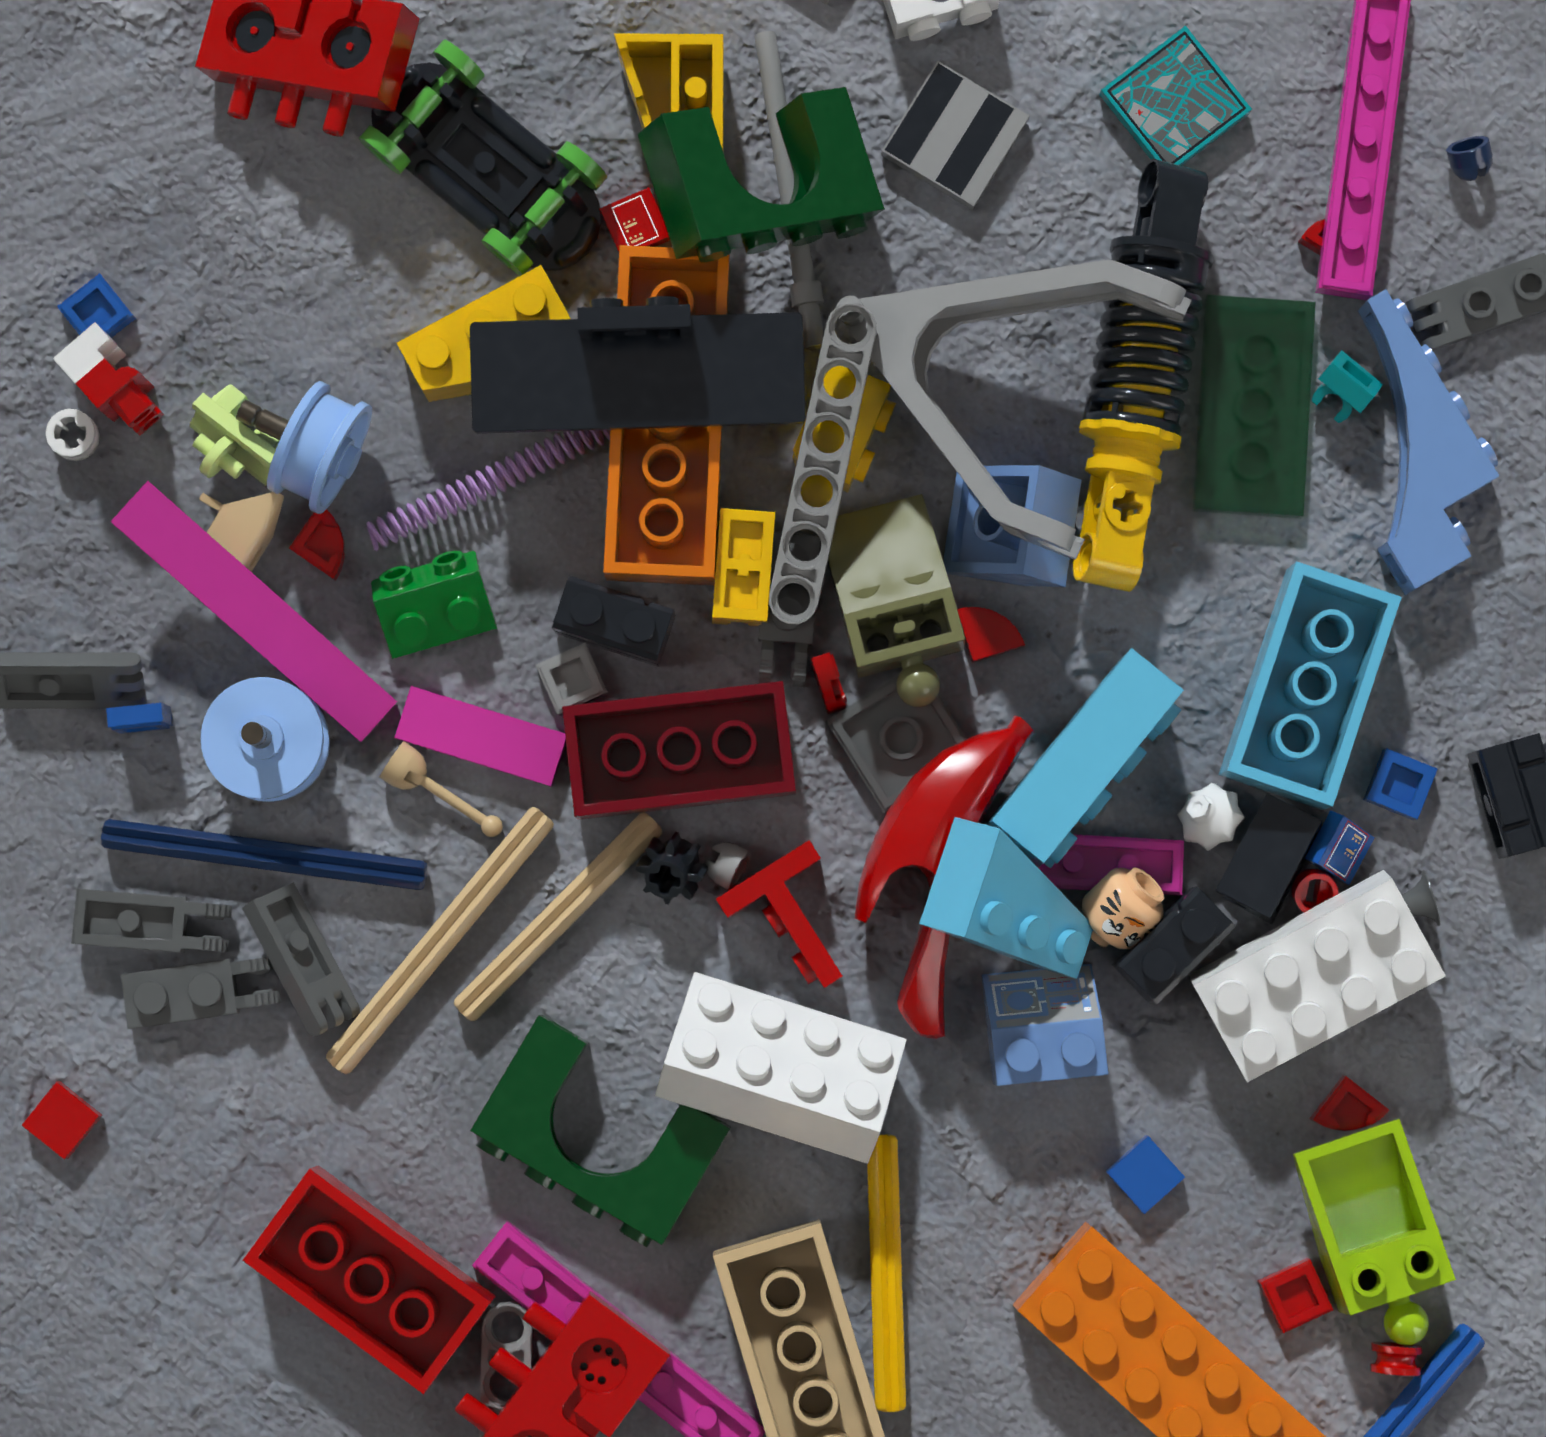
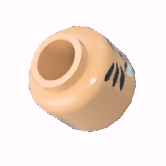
M1127 868L1112 869L1082 899V912L1093 929L1091 939L1103 947H1107L1110 944L1118 949H1132L1163 919L1164 910L1161 902L1164 900V894L1158 883L1139 868H1133L1132 870Z

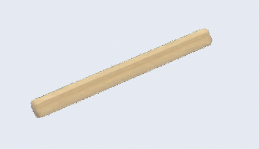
M535 807L530 808L327 1052L326 1059L333 1067L343 1074L352 1072L552 830L554 823L548 816Z

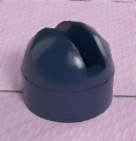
M1485 136L1465 138L1452 143L1446 149L1450 167L1453 173L1461 180L1474 181L1477 176H1485L1493 164L1490 141Z

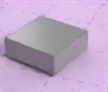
M586 643L536 664V668L558 716L563 714L562 706L586 704L608 694Z

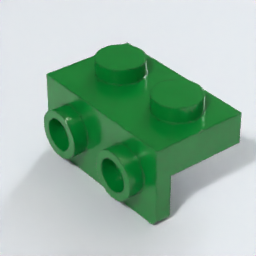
M462 551L445 552L435 557L432 563L412 569L408 566L394 567L386 570L379 578L371 581L373 603L392 659L497 629L496 619L475 551L467 553Z

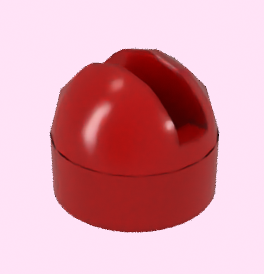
M1305 869L1296 876L1292 884V897L1303 912L1339 894L1338 887L1332 877L1320 869ZM1316 879L1313 902L1306 901L1309 883L1311 880Z

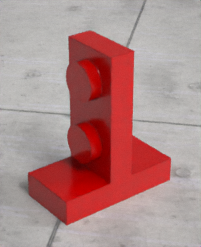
M808 840L716 898V901L729 919L766 896L770 905L762 909V912L777 936L780 938L789 933L800 950L791 958L808 985L818 979L822 987L825 988L843 977V975L785 885L787 881L821 860L816 849Z

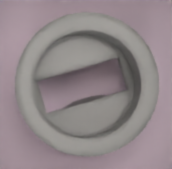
M723 842L711 848V850L720 854L716 863L705 859V865L708 866L707 875L711 880L731 890L744 875L751 858V852L737 844Z

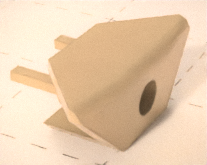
M271 492L222 504L202 493L199 500L219 511L207 533L252 572L274 536L284 496L280 493Z

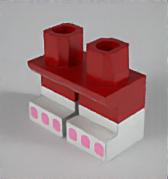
M94 322L53 359L97 409L113 422L121 417L138 435H142L164 415L147 395L154 386L135 368L126 366L117 369L115 367L126 354Z

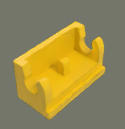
M720 508L712 624L728 625L731 622L748 623L749 626H759L761 622L767 623L775 512Z

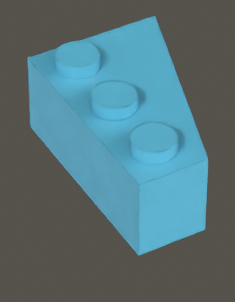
M954 817L919 924L1026 964L1077 979L1093 932L1088 919L1000 828Z

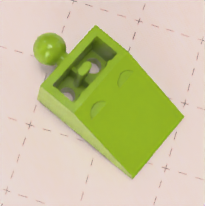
M1395 1119L1294 1153L1293 1158L1319 1257L1338 1312L1351 1316L1387 1303L1389 1308L1384 1315L1383 1324L1388 1337L1395 1343L1405 1346L1420 1342L1428 1331V1316L1420 1305L1410 1301L1409 1296L1454 1281L1456 1278L1400 1119ZM1418 1251H1422L1427 1265V1269L1420 1273L1416 1272L1411 1265V1259ZM1370 1269L1371 1273L1376 1275V1284L1372 1289L1365 1291L1359 1286L1358 1277L1363 1270Z

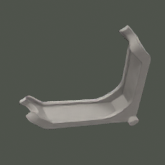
M1101 260L859 299L855 296H845L840 299L837 306L844 303H858L865 306L873 314L877 324L871 360L990 516L998 521L1009 534L1076 560L1085 539L1075 536L1076 529L1012 503L930 396L926 374L931 354L943 336L965 323L1116 299L1173 320L1183 321L1192 299L1184 297L1186 290L1171 281L1117 261ZM849 311L839 317L857 342H860L866 336L868 324L860 313Z

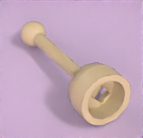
M404 741L379 776V778L391 786L399 789L410 790L421 785L481 825L482 832L488 837L498 836L503 829L500 818L494 815H484L427 777L424 757Z

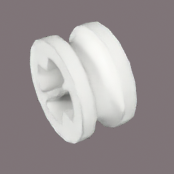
M65 409L57 412L51 417L46 428V438L49 446L54 452L67 460L79 461L86 459L94 453L99 445L100 434L98 426L87 414L77 409ZM75 421L76 426L86 431V437L84 441L78 438L77 441L80 445L71 449L70 445L66 441L59 439L62 429L69 431L66 424Z

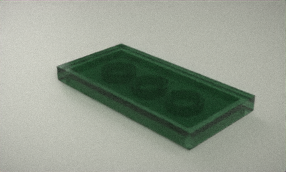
M1207 295L1205 298L1193 497L1194 512L1301 519L1304 516L1316 302Z

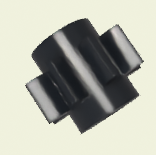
M675 832L671 839L664 843L654 836L645 848L647 855H643L635 867L636 871L645 874L646 885L643 891L645 893L651 892L657 897L663 898L665 904L668 905L680 893L686 899L691 900L699 888L697 882L702 881L708 871L707 865L699 863L698 851L701 847L700 844L693 845L689 841L682 839L679 832Z

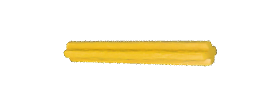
M879 1134L867 1164L874 1396L878 1411L899 1412L906 1407L898 1140L896 1136L891 1134Z

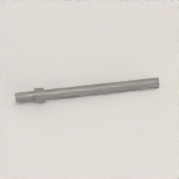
M764 31L754 35L780 200L781 204H789L794 189V175L775 114L786 106L787 102L776 34L774 31ZM787 240L794 284L789 286L792 308L798 310L802 315L804 349H821L824 331L820 306L824 304L821 281L815 280L810 244L792 246L791 241Z

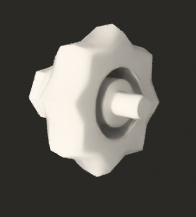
M1210 783L1201 790L1189 792L1184 807L1177 814L1183 825L1185 841L1198 843L1207 851L1222 842L1233 841L1236 828L1244 820V815L1238 807L1237 793L1223 790L1215 783Z

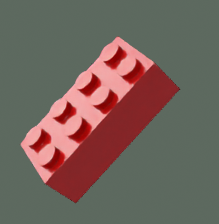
M319 1165L307 1171L242 1260L423 1395L431 1387L496 1297Z

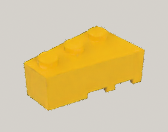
M614 33L617 54L642 129L663 113L709 107L724 153L723 34Z
M539 265L397 342V345L427 400L432 402L471 395L470 325L473 322L561 320L571 318L542 265Z

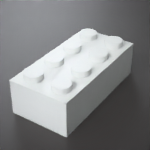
M1382 870L1189 974V977L1245 1080L1249 1082L1446 977L1395 882Z
M694 972L664 1061L655 1096L868 1164L881 1132L907 1039Z

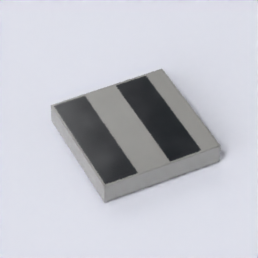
M937 61L882 149L881 156L973 210L1027 124L1030 116Z

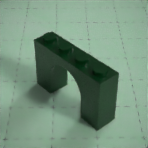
M846 87L801 93L775 113L794 175V189L789 204H773L760 200L738 183L727 165L709 107L663 113L637 134L676 259L698 256L700 262H710L729 255L732 249L745 248L746 254H756L775 247L779 241L790 240L792 246H802L819 240L825 233L835 232L836 237L842 239L855 236L868 229L866 222L885 210Z
M538 1015L470 1130L481 1137L476 1146L500 1161L505 1162L510 1154L525 1163L528 1167L524 1174L549 1190H553L556 1183L572 1191L576 1195L571 1202L590 1215L600 1219L605 1211L623 1222L619 1231L635 1242L648 1247L650 1242L654 1240L662 1245L731 1126L707 1112L680 1104L653 1151L640 1164L618 1173H599L580 1166L565 1153L557 1139L554 1128V1109L563 1086L589 1042L544 1015Z

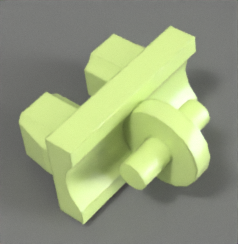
M233 385L226 386L212 398L202 393L192 403L195 414L190 422V427L200 434L192 446L205 455L199 468L200 472L207 478H212L223 469L234 479H237L245 469L266 486L269 468L280 440L257 429L252 431L241 421L236 420L241 404L244 400H248V398Z

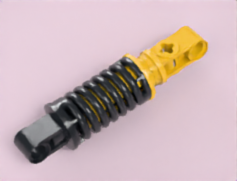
M1151 159L1147 163L1140 178L1133 235L1121 236L1111 240V258L1113 261L1150 273L1183 287L1186 290L1184 297L1192 299L1183 321L1167 318L1119 299L1103 301L1106 309L1100 317V326L1103 331L1097 336L1096 344L1099 352L1093 357V367L1096 372L1089 380L1091 392L1086 397L1083 420L1080 421L1079 433L1094 440L1095 447H1093L1092 451L1093 456L1087 458L1085 471L1091 474L1080 533V537L1085 540L1076 560L1073 559V576L1077 581L1130 592L1135 588L1142 572L1143 547L1148 518L1151 512L1154 485L1161 483L1163 471L1158 467L1161 460L1160 456L1162 451L1180 449L1182 437L1180 436L1181 427L1179 420L1180 414L1185 410V403L1182 399L1171 395L1186 393L1189 387L1187 378L1182 376V374L1189 373L1192 370L1193 363L1190 357L1184 354L1195 350L1196 342L1194 337L1189 334L1199 329V320L1193 314L1199 312L1203 306L1201 297L1193 292H1200L1206 288L1208 271L1212 268L1214 259L1210 252L1196 246L1201 211L1208 191L1207 174L1203 171L1157 159ZM1113 501H1114V506H1116L1117 508H1121V509H1122V514H1121V512H1120L1119 510L1113 509Z

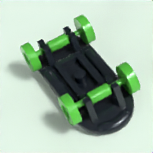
M444 39L433 51L434 56L441 64L428 62L408 66L395 112L372 108V126L369 125L360 135V142L395 173L400 175L404 169L408 170L485 235L481 240L484 246L516 274L521 276L530 268L534 269L539 265H542L544 271H558L577 264L590 252L598 239L601 213L600 204L594 190H597L608 178L606 173L591 157L574 144L566 141L558 152L555 153L476 87L485 77V74L462 50Z

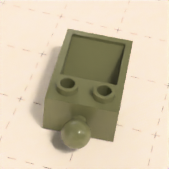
M920 494L838 515L828 565L858 678L902 667L903 670L898 675L896 681L899 697L903 702L913 707L927 706L938 696L940 680L935 670L924 664L923 661L964 651L965 637L923 495ZM927 623H933L940 628L941 634L924 639L920 634V629ZM873 637H882L887 641L888 648L870 652L867 644Z

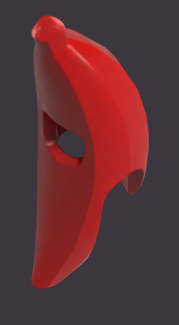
M1014 716L1007 728L982 732L944 749L910 779L888 809L868 852L859 882L855 919L867 923L890 875L901 867L914 865L919 868L926 876L929 889H931L954 817L982 823L1025 744L1035 733L1023 718ZM920 925L900 988L897 1004L900 1013L917 1035L937 1039L945 1036V964L950 935Z

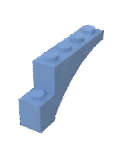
M1387 289L1368 299L1358 312L1376 345L1388 378L1396 413L1399 444L1398 491L1391 529L1387 542L1377 550L1404 595H1407L1471 557L1467 546L1470 545V538L1465 528L1456 517L1449 519L1444 510L1498 478L1499 474L1495 469L1498 465V460L1490 444L1482 437L1477 439L1466 420L1470 418V414L1462 398L1455 391L1449 393L1438 374L1441 373L1442 369L1435 353L1428 345L1424 344L1421 346L1411 331L1413 319L1407 307L1399 298L1393 300Z

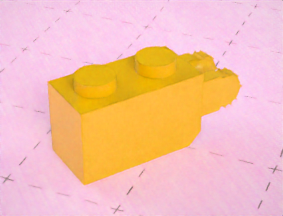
M836 366L826 373L824 387L830 396L836 399H843L853 393L856 387V378L849 368ZM867 375L843 491L847 493L853 480L864 482L875 456V452L867 450V446L874 430L882 433L885 432L896 406L895 402L888 400L891 385L870 375ZM806 419L793 447L794 454L792 458L795 466L798 460ZM831 420L820 422L813 431L814 445L824 453L837 451L844 442L842 427ZM812 475L803 482L801 495L808 505L822 507L831 500L833 487L826 477Z

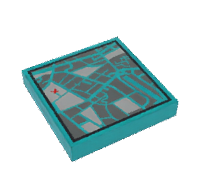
M1184 26L1106 85L1099 94L1150 160L1157 159L1180 166L1248 116L1252 110L1187 26Z

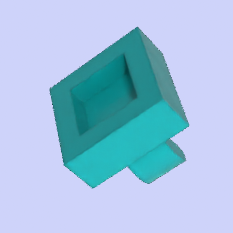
M1341 350L1318 378L1323 383L1313 394L1312 402L1318 405L1327 394L1338 395L1342 400L1343 406L1336 414L1334 420L1337 423H1341L1350 416L1354 409L1361 413L1383 384Z

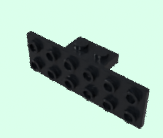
M657 296L647 298L646 306H623V300L599 298L591 300L590 307L577 308L578 319L473 322L470 325L472 429L477 434L802 424L805 421L802 315L798 312L691 315L690 304H679V298Z

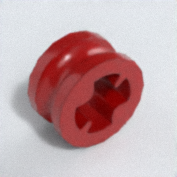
M1371 1342V1350L1377 1354L1376 1361L1370 1364L1371 1372L1399 1376L1421 1375V1368L1416 1365L1415 1358L1417 1355L1422 1354V1346H1405L1395 1342Z

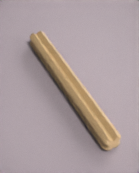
M645 812L640 813L455 998L454 1005L457 1010L468 1020H477L645 852V848L654 836L657 838L661 836V826L649 814Z

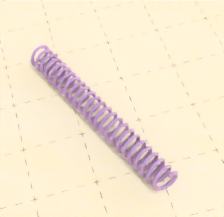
M603 430L606 437L610 440V430ZM564 431L565 441L559 434L555 433L553 437L555 446L550 439L545 437V450L539 443L535 442L534 444L536 456L530 448L525 447L526 461L519 452H515L514 455L516 465L510 457H505L506 469L499 461H496L495 469L497 475L490 466L486 465L485 473L487 480L480 471L476 470L477 484L471 476L466 474L465 481L468 490L458 479L455 482L458 495L449 484L445 487L448 499L440 489L436 490L439 505L433 496L427 493L426 501L429 510L419 498L416 500L419 514L413 505L407 502L406 509L410 520L404 511L397 507L396 513L400 525L390 512H387L386 515L390 529L381 517H377L376 521L381 535L373 523L368 521L367 529L374 550L378 551V542L382 547L387 548L389 544L388 538L392 542L397 543V532L401 537L407 539V527L412 533L417 534V523L421 528L427 529V518L435 525L438 522L437 514L441 519L446 520L448 516L446 508L451 514L456 515V503L460 509L465 511L467 509L466 499L471 505L476 506L477 499L475 493L480 500L486 502L485 488L491 496L496 497L495 484L500 491H506L504 478L510 486L515 488L516 479L514 473L519 481L523 483L526 481L524 469L532 478L536 476L534 465L539 472L545 474L546 468L543 459L550 468L555 469L556 464L553 454L561 464L565 463L563 450L570 459L574 460L575 452L572 444L579 454L584 455L585 449L582 439L587 447L594 451L595 445L592 435L598 444L603 446L605 441L602 431H574V435L571 431Z

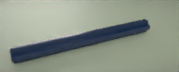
M113 819L105 820L101 834V845L104 848L413 890L423 889L427 878V863L421 860Z

